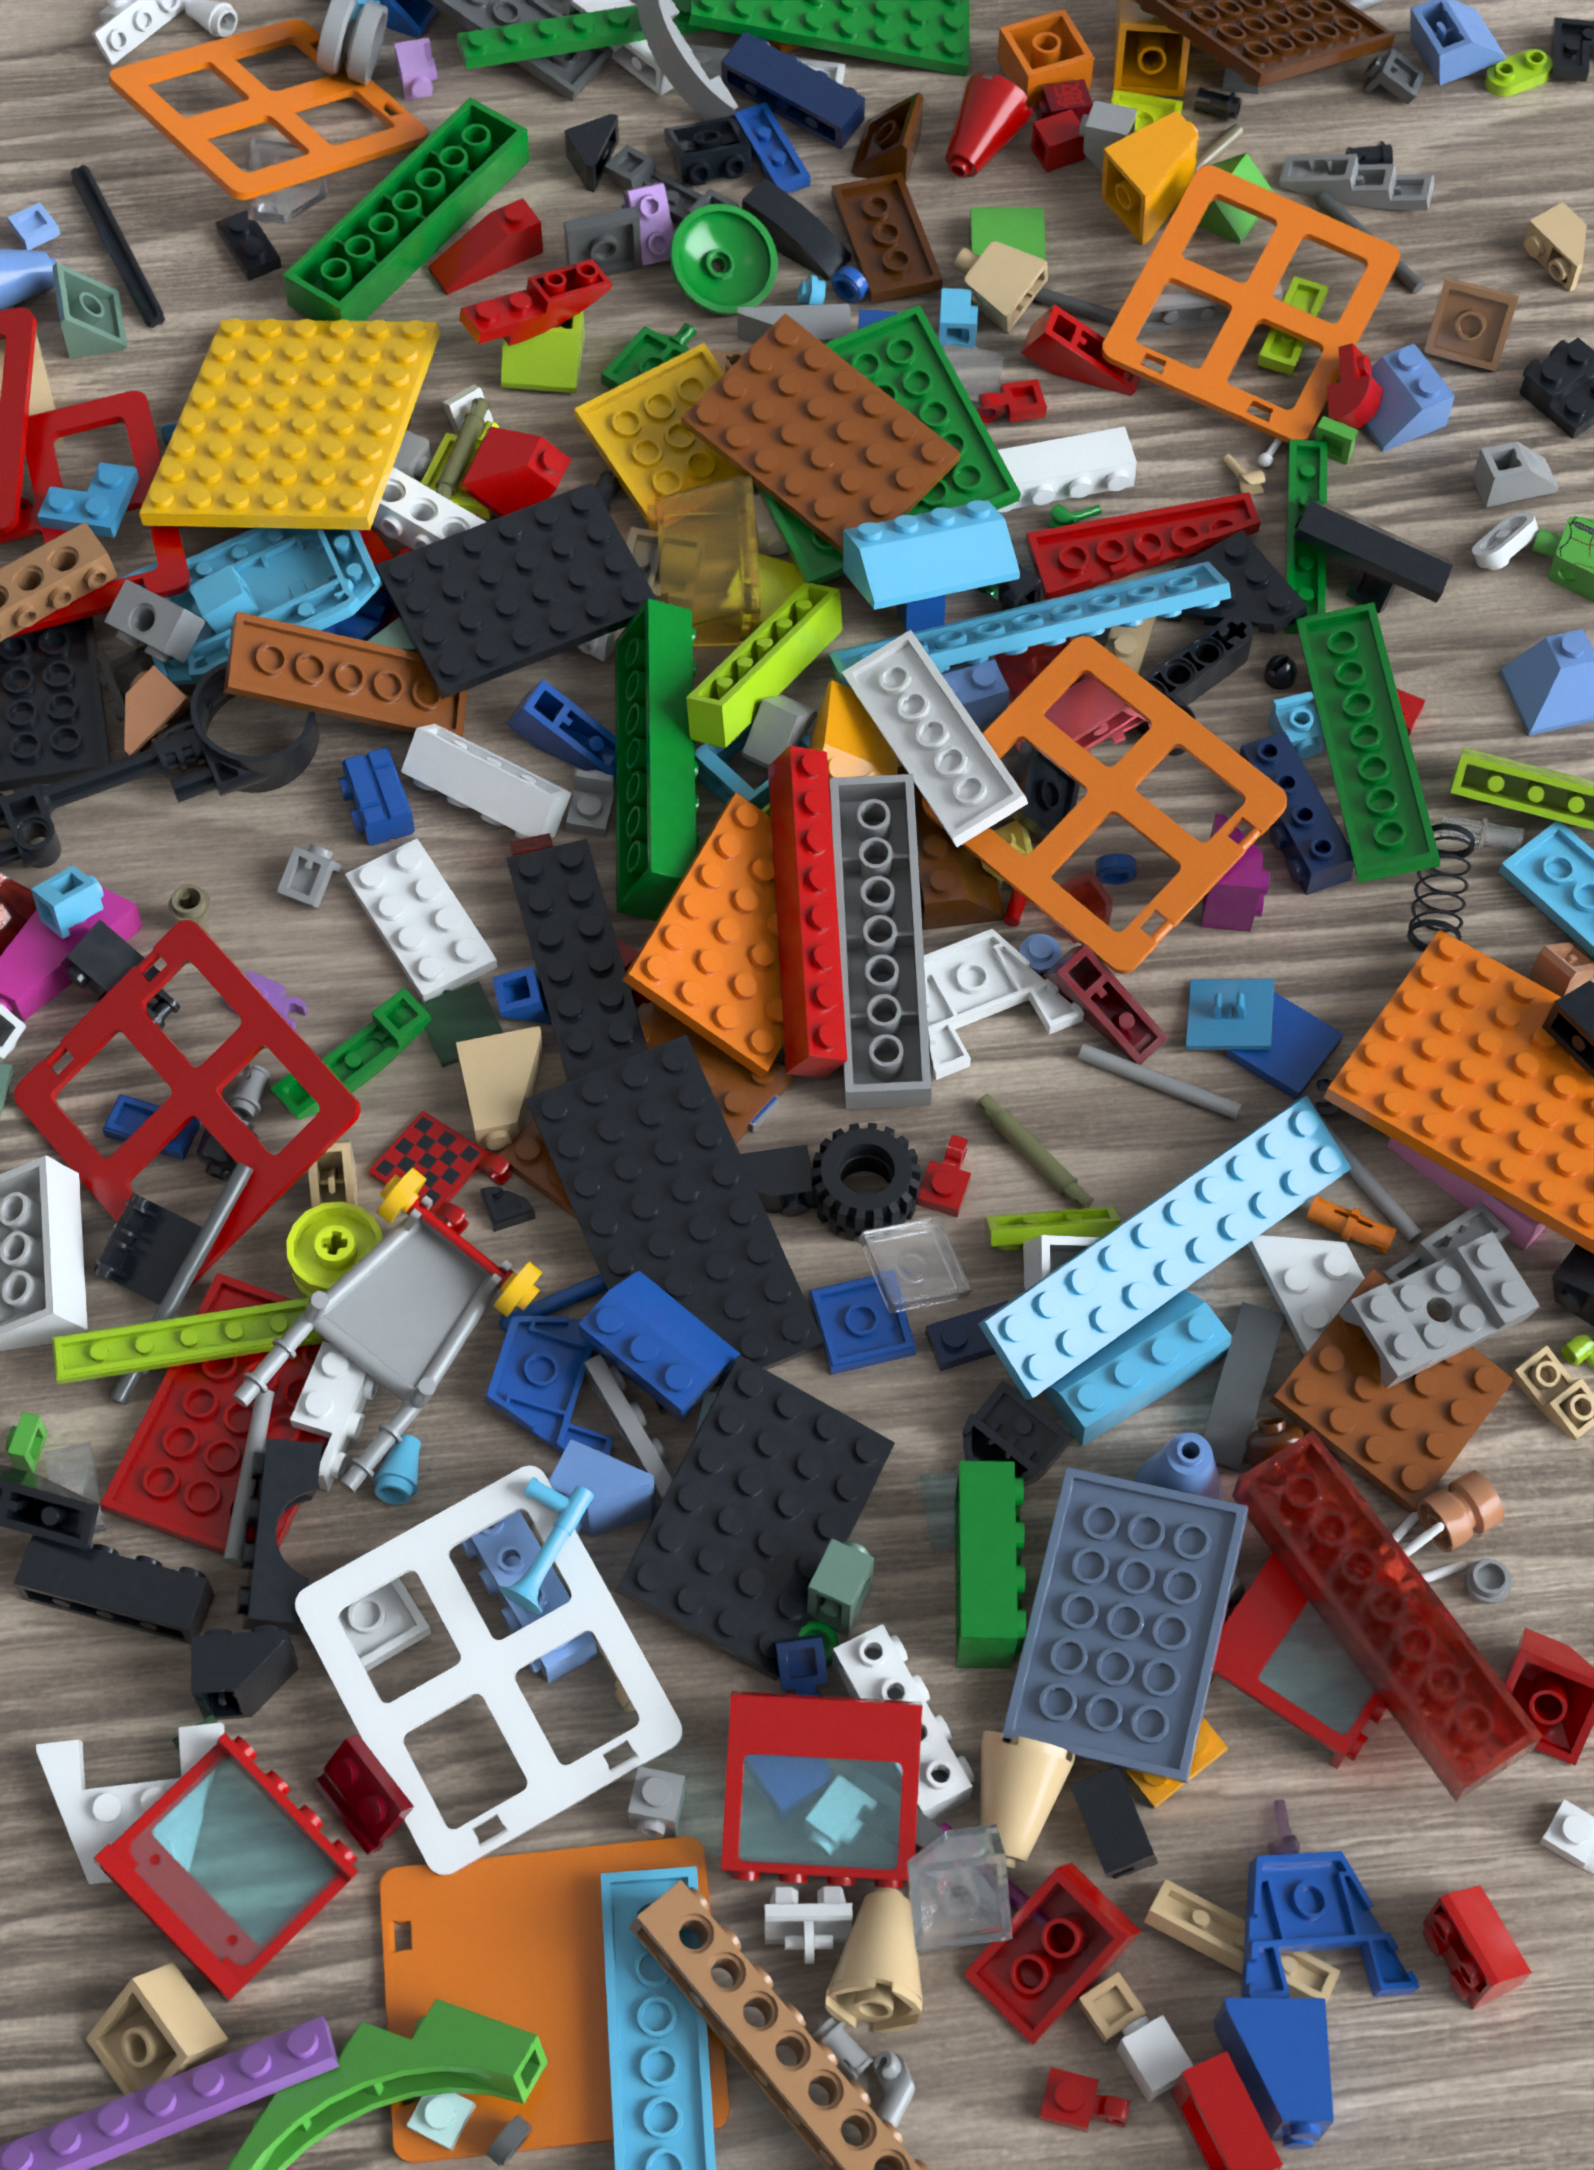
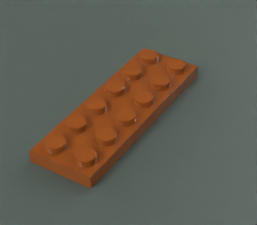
M236 612L233 616L224 693L415 734L418 727L437 724L463 738L468 689L441 700L416 652L242 612Z

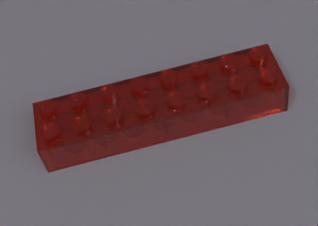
M1314 1431L1306 1434L1238 1477L1232 1494L1236 1503L1248 1506L1247 1518L1456 1802L1532 1752L1543 1737Z

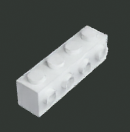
M437 724L416 728L401 770L402 773L414 778L413 783L416 786L429 791L437 790L447 795V801L461 808L470 807L482 813L481 818L484 821L497 826L505 825L516 831V837L529 843L555 837L571 796V792Z
M882 1624L833 1648L832 1664L851 1698L922 1702L918 1809L932 1820L969 1801L973 1787L971 1783L975 1781V1777L965 1757L960 1756L957 1758L948 1742L952 1741V1735L941 1715L934 1717L926 1702L930 1700L924 1682L919 1675L912 1677L904 1663V1661L908 1660V1657L900 1639L896 1635L890 1637ZM886 1762L901 1789V1764Z

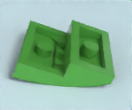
M970 207L971 251L981 256L991 242L997 241L1046 261L1044 209L1038 207Z

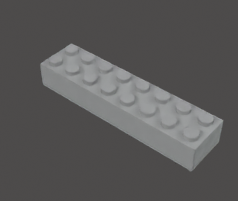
M913 774L830 778L832 835L847 1062L844 1063L846 1110L931 1106V1073Z

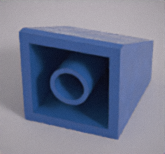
M1225 1998L1214 2019V2032L1224 2051H1227L1271 2141H1283V2147L1286 2149L1312 2148L1313 2141H1319L1334 2122L1325 1998Z

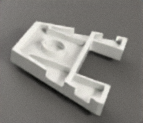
M994 929L924 955L929 1053L935 1080L970 1067L971 1058L955 1029L1025 1001L1031 1002L1049 1035L1083 1021L1084 1012L1082 1008L1075 1002L1071 1004L1059 993V988L1051 980H1044L1030 967V962Z
M223 1723L178 1727L181 1764L180 1778L217 1744L218 1738L225 1732ZM77 1739L36 1744L37 1755L88 1884L94 1886L113 1883L94 1863V1857L106 1845H112L180 1778L85 1789L83 1741ZM214 1771L177 1805L152 1832L154 1838L188 1873L204 1815L202 1811L209 1784L212 1783Z

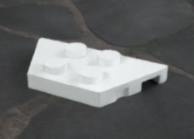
M1259 1235L1250 1241L1248 1246L1282 1314L1285 1315L1284 1318L1303 1355H1305L1362 1282L1364 1276L1346 1242Z

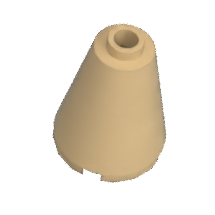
M983 1731L980 1769V1851L988 1853V1863L1015 1869L1016 1861H1027L1074 1764L1075 1754L1067 1753L1068 1750L1041 1741L1018 1736V1739L1011 1738L1009 1742L1003 1740L1004 1733Z
M878 1888L875 1892L869 1893L864 1897L827 1988L826 2010L833 2018L840 2022L843 2021L847 2026L856 2028L857 2020L873 2023L872 2032H901L915 2027L918 2024L919 2015H922L923 1998L912 1906L910 1901L894 1888Z

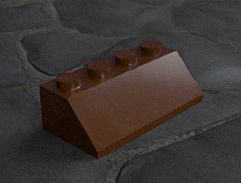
M898 766L897 775L908 774L903 766ZM914 784L922 929L928 930L1003 920L1004 912L997 879L983 869L981 860L963 845L956 847L947 832L925 814L922 806L923 796Z

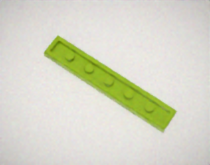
M311 1297L52 1337L56 1381L58 1384L269 1352L274 1348L272 1343L274 1339H281L305 1311ZM312 1330L298 1347L320 1344L323 1341L327 1342V1340Z

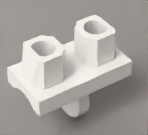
M840 1886L822 1887L817 1890V1903L798 1904V1890L793 1887H775L772 1891L770 1904H765V1945L785 1944V1950H804V1964H814V1950L833 1949V1944L846 1943L852 1929V1903H846L843 1888Z

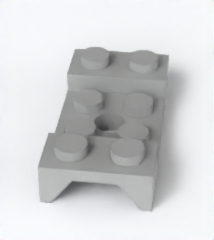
M1492 1231L1457 1248L1450 1256L1390 1285L1384 1283L1351 1299L1339 1314L1343 1321L1360 1326L1380 1357L1381 1382L1385 1389L1526 1320L1540 1305ZM1427 1304L1440 1306L1445 1312L1446 1321L1438 1322L1433 1320L1427 1312Z

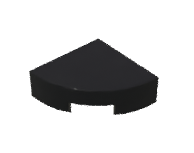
M485 1187L480 1189L481 1197L494 1232L536 1219L533 1207L523 1196L520 1197L515 1193L505 1191L501 1187Z

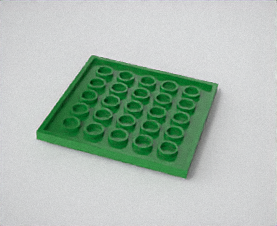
M920 305L824 343L961 453L959 462L907 515L913 516L928 513L936 508H953L967 505L974 500H988L997 510L1020 501L1021 493ZM755 485L804 583L819 585L845 574L843 572V555L787 511L764 490Z

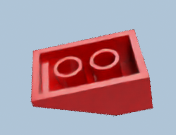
M1071 1862L1057 1867L963 1975L1034 2045L1076 2003L1078 1998L1112 1966L1142 1931ZM1040 1910L1051 1919L1044 1929L1032 1919Z

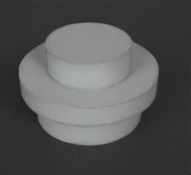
M1481 1559L1469 1567L1465 1575V1586L1468 1593L1478 1602L1497 1604L1503 1601L1509 1594L1512 1587V1578L1508 1569L1501 1562L1494 1559Z

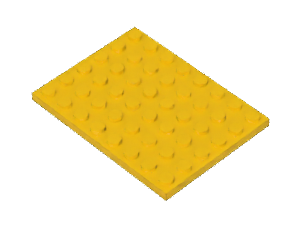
M237 318L221 320L139 512L143 526L370 530L440 336L438 322H422L420 320L349 321L346 319L337 321H313L311 319L300 321L276 319L241 320Z

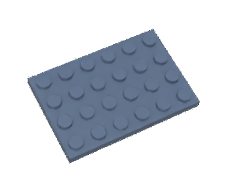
M1066 1467L1002 1732L1004 1733L1003 1740L1010 1742L1011 1738L1018 1739V1736L1066 1749L1068 1750L1067 1753H1074L1076 1758L1114 1767L1119 1766V1768L1188 1784L1248 1517V1506Z

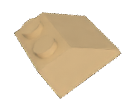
M174 1962L132 1978L85 2038L125 2096L212 2061L229 2040Z

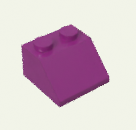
M1215 813L1210 839L1229 820L1224 814ZM1236 827L1228 837L1238 844L1245 835ZM1254 844L1245 851V854L1203 897L1201 927L1251 932L1254 916H1262L1264 895L1268 893L1270 871L1262 870L1263 852Z

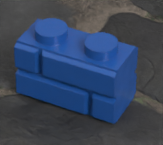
M382 748L368 752L366 756L361 754L344 759L342 762L344 776L338 778L344 801L352 800L355 809L349 810L356 834L364 832L367 843L371 846L387 842L390 838L398 839L413 834L415 827L412 811L389 749Z

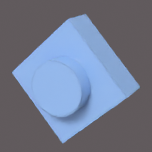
M40 202L7 217L10 228L27 250H31L60 236L57 223Z

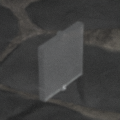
M945 344L944 351L974 406L981 407L978 399L980 394L988 392L997 393L1005 354L979 350L977 346L967 348Z

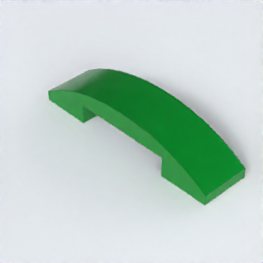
M405 988L371 1012L372 1022L321 1059L351 1093L372 1079L401 1054L431 1020L430 1014ZM291 1073L270 1088L273 1095L297 1121L319 1112L318 1103Z

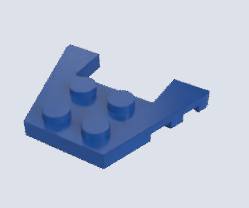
M512 1316L484 1402L561 1455L565 1451L570 1439L609 1455L614 1437L570 1423L586 1371L584 1362L590 1359L593 1349L580 1337L578 1324L582 1319H569V1316Z
M1342 1851L1260 1855L1249 1862L1241 1998L1291 1997L1280 1953L1347 1948L1360 1949L1373 1997L1408 1995L1420 1987L1413 1971L1406 1972L1395 1951L1399 1948L1390 1932L1383 1933L1370 1911V1908L1374 1905Z

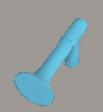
M533 1477L525 1489L524 1496L531 1497L560 1514L524 1576L514 1585L509 1587L500 1586L499 1590L506 1598L530 1612L541 1614L542 1610L538 1606L537 1598L542 1581L568 1536L572 1535L592 1501L594 1494L588 1489L576 1485L568 1498Z

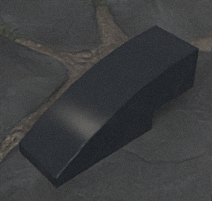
M765 178L742 199V209L755 216L764 225L774 242L777 252L828 282L831 281L832 276L842 266L847 265L851 261L849 251L816 216L784 190Z

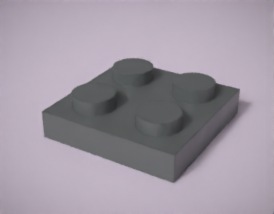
M636 206L564 222L567 266L593 259L606 276L642 269L640 216Z

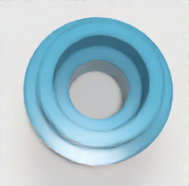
M810 274L806 281L800 282L797 302L802 305H823L826 290L825 281L818 280L816 275Z

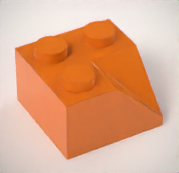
M1065 9L1000 27L997 61L1009 81L1019 87L1028 97L1025 102L1027 108L1035 106L1036 102L1041 101L1042 85L1084 79L1087 89L1091 88L1094 56Z

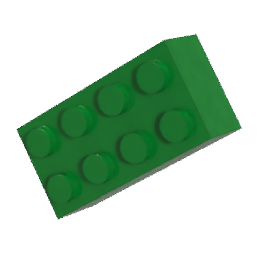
M959 1461L954 1495L956 1668L1011 1669L1014 1654L1022 1653L1023 1638L1026 1637V1610H1020L1022 1607V1593H1025V1565H1021V1549H1024V1521H1020V1506H1023L1024 1482L1023 1478H1015V1462Z

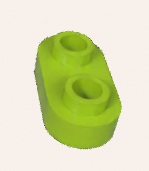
M1537 49L1526 50L1507 57L1505 61H1500L1488 67L1484 81L1485 87L1495 96L1509 97L1542 85L1549 79L1552 60L1545 52Z

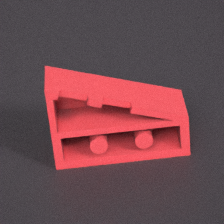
M1087 674L1084 680L1073 687H1069L1044 714L1050 722L1089 753V748L1112 738L1114 744L1126 740L1123 732L1147 722L1149 728H1151V724ZM1023 740L1015 743L1019 753L1021 743L1024 742Z

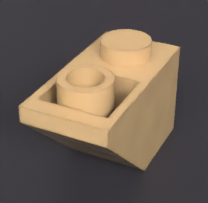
M1562 202L1529 220L1522 244L1527 253L1535 258L1550 273L1551 277L1558 281L1568 292L1575 289L1583 265L1587 225Z

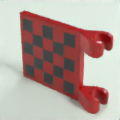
M422 1111L368 1171L371 1177L386 1186L396 1174L403 1178L410 1169L414 1168L427 1179L417 1194L422 1198L428 1196L433 1200L429 1211L459 1235L469 1225L468 1221L464 1219L466 1213L458 1205L449 1202L474 1173L480 1169L498 1185H504L512 1176L511 1171L508 1170L510 1165L507 1159L501 1155L486 1151L425 1111Z

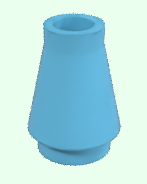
M401 1434L403 1440L400 1444H393L373 1479L376 1487V1496L382 1501L394 1505L408 1503L410 1498L417 1493L421 1442L416 1437L407 1434Z

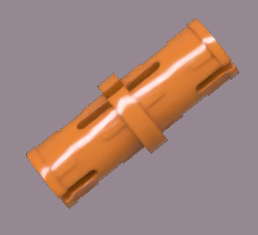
M1318 1195L1315 1196L1305 1219L1308 1222L1315 1223L1340 1234V1239L1349 1242L1352 1239L1372 1247L1385 1255L1397 1231L1396 1228H1391L1361 1215L1362 1211L1357 1208L1349 1210Z

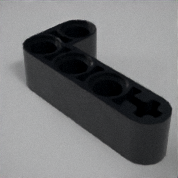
M1229 616L1143 678L1195 719V714L1188 705L1247 662L1254 635L1253 625L1244 617ZM1147 722L1135 727L1143 735L1150 729ZM1175 748L1168 755L1179 756L1186 752L1181 748Z

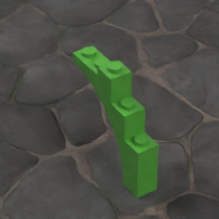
M439 1999L435 2000L427 2015L419 2019L412 2039L361 2022L352 2038L347 2039L341 2047L337 2060L339 2067L266 2096L269 2105L256 2117L252 2132L240 2151L232 2155L226 2170H286L304 2151L339 2126L376 2108L413 2097L446 2093L481 2094L524 2104L548 2063L539 2037L531 2032Z

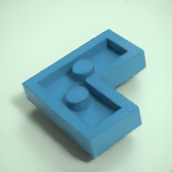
M99 462L87 492L50 486L37 515L40 526L70 531L86 522L95 535L115 538L140 478L135 467Z

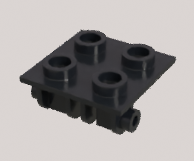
M133 1193L130 1200H126L125 1204L127 1206L118 1223H114V1231L111 1236L108 1235V1243L100 1259L95 1260L94 1263L97 1265L93 1271L95 1274L107 1280H112L160 1305L202 1227Z

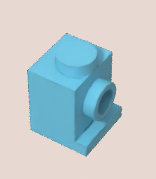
M941 289L938 340L943 348L975 349L978 305H971V289Z
M1312 692L1273 700L1268 721L1273 735L1286 732L1300 759H1308L1318 753H1322L1324 745L1319 716L1313 704L1314 697Z
M74 865L31 888L40 921L62 939L70 936L69 928L84 922L88 917L103 909L101 898L104 896L101 885L95 877L85 875Z

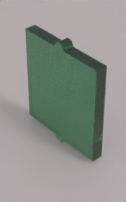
M479 981L451 992L450 990H444L443 995L420 1003L431 1016V1020L424 1030L442 1068L459 1062L456 1042L503 1033Z

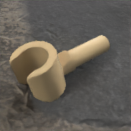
M1230 454L1223 458V462L1239 479L1241 494L1250 492V495L1264 493L1261 483L1265 482V476L1262 470L1247 472Z

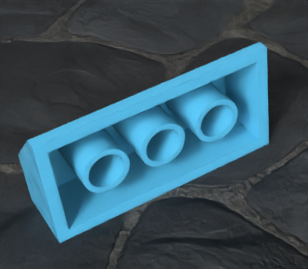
M974 500L967 505L953 508H936L931 512L913 516L901 515L894 520L879 523L867 522L855 528L845 529L843 533V572L874 610L1020 578V571L1005 518L988 500Z
M1182 1290L1050 1385L1042 1393L1079 1445L1083 1447L1224 1359L1227 1355L1232 1336L1205 1301L1186 1290Z

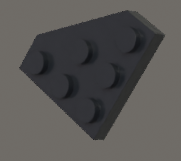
M1243 530L1171 569H1179L1209 561L1229 582L1231 598L1221 600L1220 604L1213 608L1199 609L1192 607L1181 610L1182 613L1180 615L1164 618L1165 620L1181 622L1182 618L1204 620V625L1215 626L1229 616H1241L1249 620L1253 627H1258L1259 632L1276 634L1295 623L1297 618L1308 615L1305 602Z

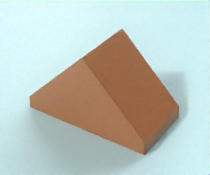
M1572 942L1544 945L1537 956L1529 979L1563 997L1594 977V960Z

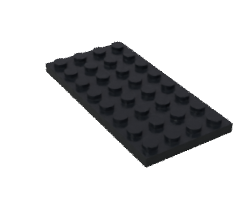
M687 1035L526 1098L528 1107L607 1291L637 1271H641L738 1351L740 1356L765 1370L824 1346L823 1338ZM729 1370L710 1390L711 1393L720 1389ZM655 1401L660 1414L668 1412L663 1406H661L657 1401Z

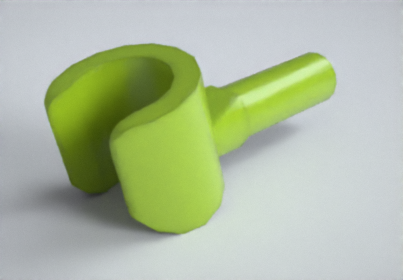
M1577 1335L1561 1348V1355L1570 1365L1578 1366L1586 1360L1591 1366H1594V1342L1587 1335Z

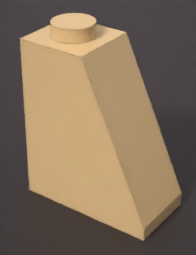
M540 1026L456 1042L459 1066L476 1144L483 1149H504L512 1143V1140L524 1128L529 1110L526 1098L533 1095L543 1057Z

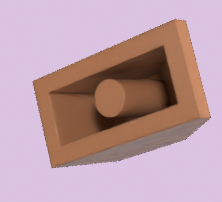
M154 665L149 670L138 674L131 683V689L125 694L124 750L130 756L147 750L151 745V739L157 738L191 705V700Z

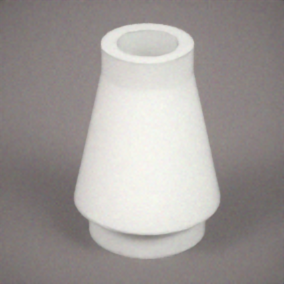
M188 0L185 11L187 16L194 19L212 36L216 38L228 37L235 31L238 24V16L230 4L211 0Z

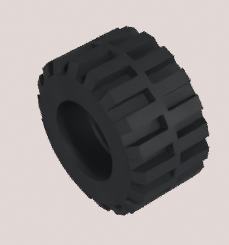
M859 1123L850 1124L848 1132H844L839 1128L833 1132L832 1141L825 1138L820 1144V1153L816 1152L813 1159L811 1176L812 1185H814L813 1209H817V1217L822 1224L829 1221V1230L835 1235L843 1231L845 1232V1239L854 1241L855 1236L863 1237V1243L873 1242V1236L879 1235L881 1240L890 1238L891 1229L899 1233L905 1227L906 1219H912L915 1213V1206L918 1205L921 1169L920 1164H917L918 1155L915 1149L908 1150L909 1141L903 1135L896 1139L894 1137V1129L886 1126L884 1131L877 1130L876 1123H868V1128H860ZM868 1171L880 1175L889 1185L877 1193L860 1194L850 1190L842 1181L855 1172Z

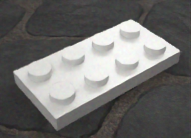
M418 839L345 874L346 883L424 1004L497 968L496 957Z

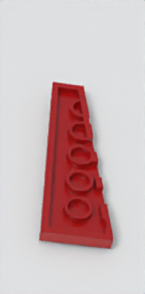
M1250 492L1028 532L1026 534V545L1036 575L1041 579V590L1044 599L1049 600L1078 593L1209 549L1241 530L1246 535L1259 532L1261 522Z

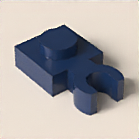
M814 1634L775 1640L782 1690L795 1688L796 1692L794 1694L823 1696L815 1689V1685L828 1683L822 1635Z

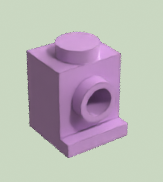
M429 38L394 43L397 72L405 100L433 96L431 81L437 80V71L434 58H432Z

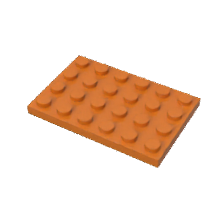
M736 792L726 803L622 981L760 1078L768 1072L784 1043L771 817Z

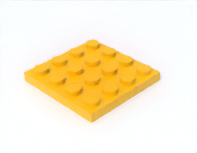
M705 343L574 408V417L611 472H613V475L618 478L620 485L649 528L654 531L661 532L753 484L752 481L681 424V417L725 374Z

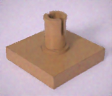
M1446 277L1424 353L1496 372L1519 296Z

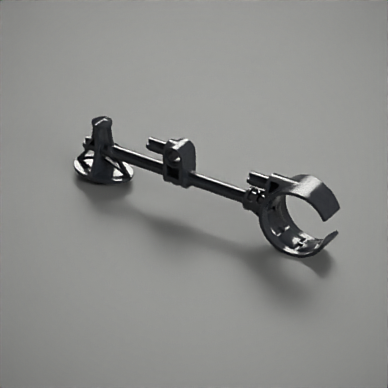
M227 661L212 668L201 678L193 692L190 708L157 738L151 739V745L147 750L48 786L40 785L34 781L31 782L30 788L21 790L20 787L14 788V793L7 796L0 793V828L10 830L13 835L11 838L0 841V867L19 860L23 861L25 867L45 868L54 864L61 853V844L50 817L56 808L153 773H161L166 778L171 776L170 771L178 768L182 772L188 770L187 765L195 762L199 766L205 764V768L170 780L178 803L215 789L221 797L234 791L262 793L281 788L301 775L311 763L316 753L320 735L315 712H309L306 726L297 740L287 748L274 754L242 756L222 749L209 739L207 731L218 710L229 700L237 696L224 693ZM35 838H45L39 844H29Z

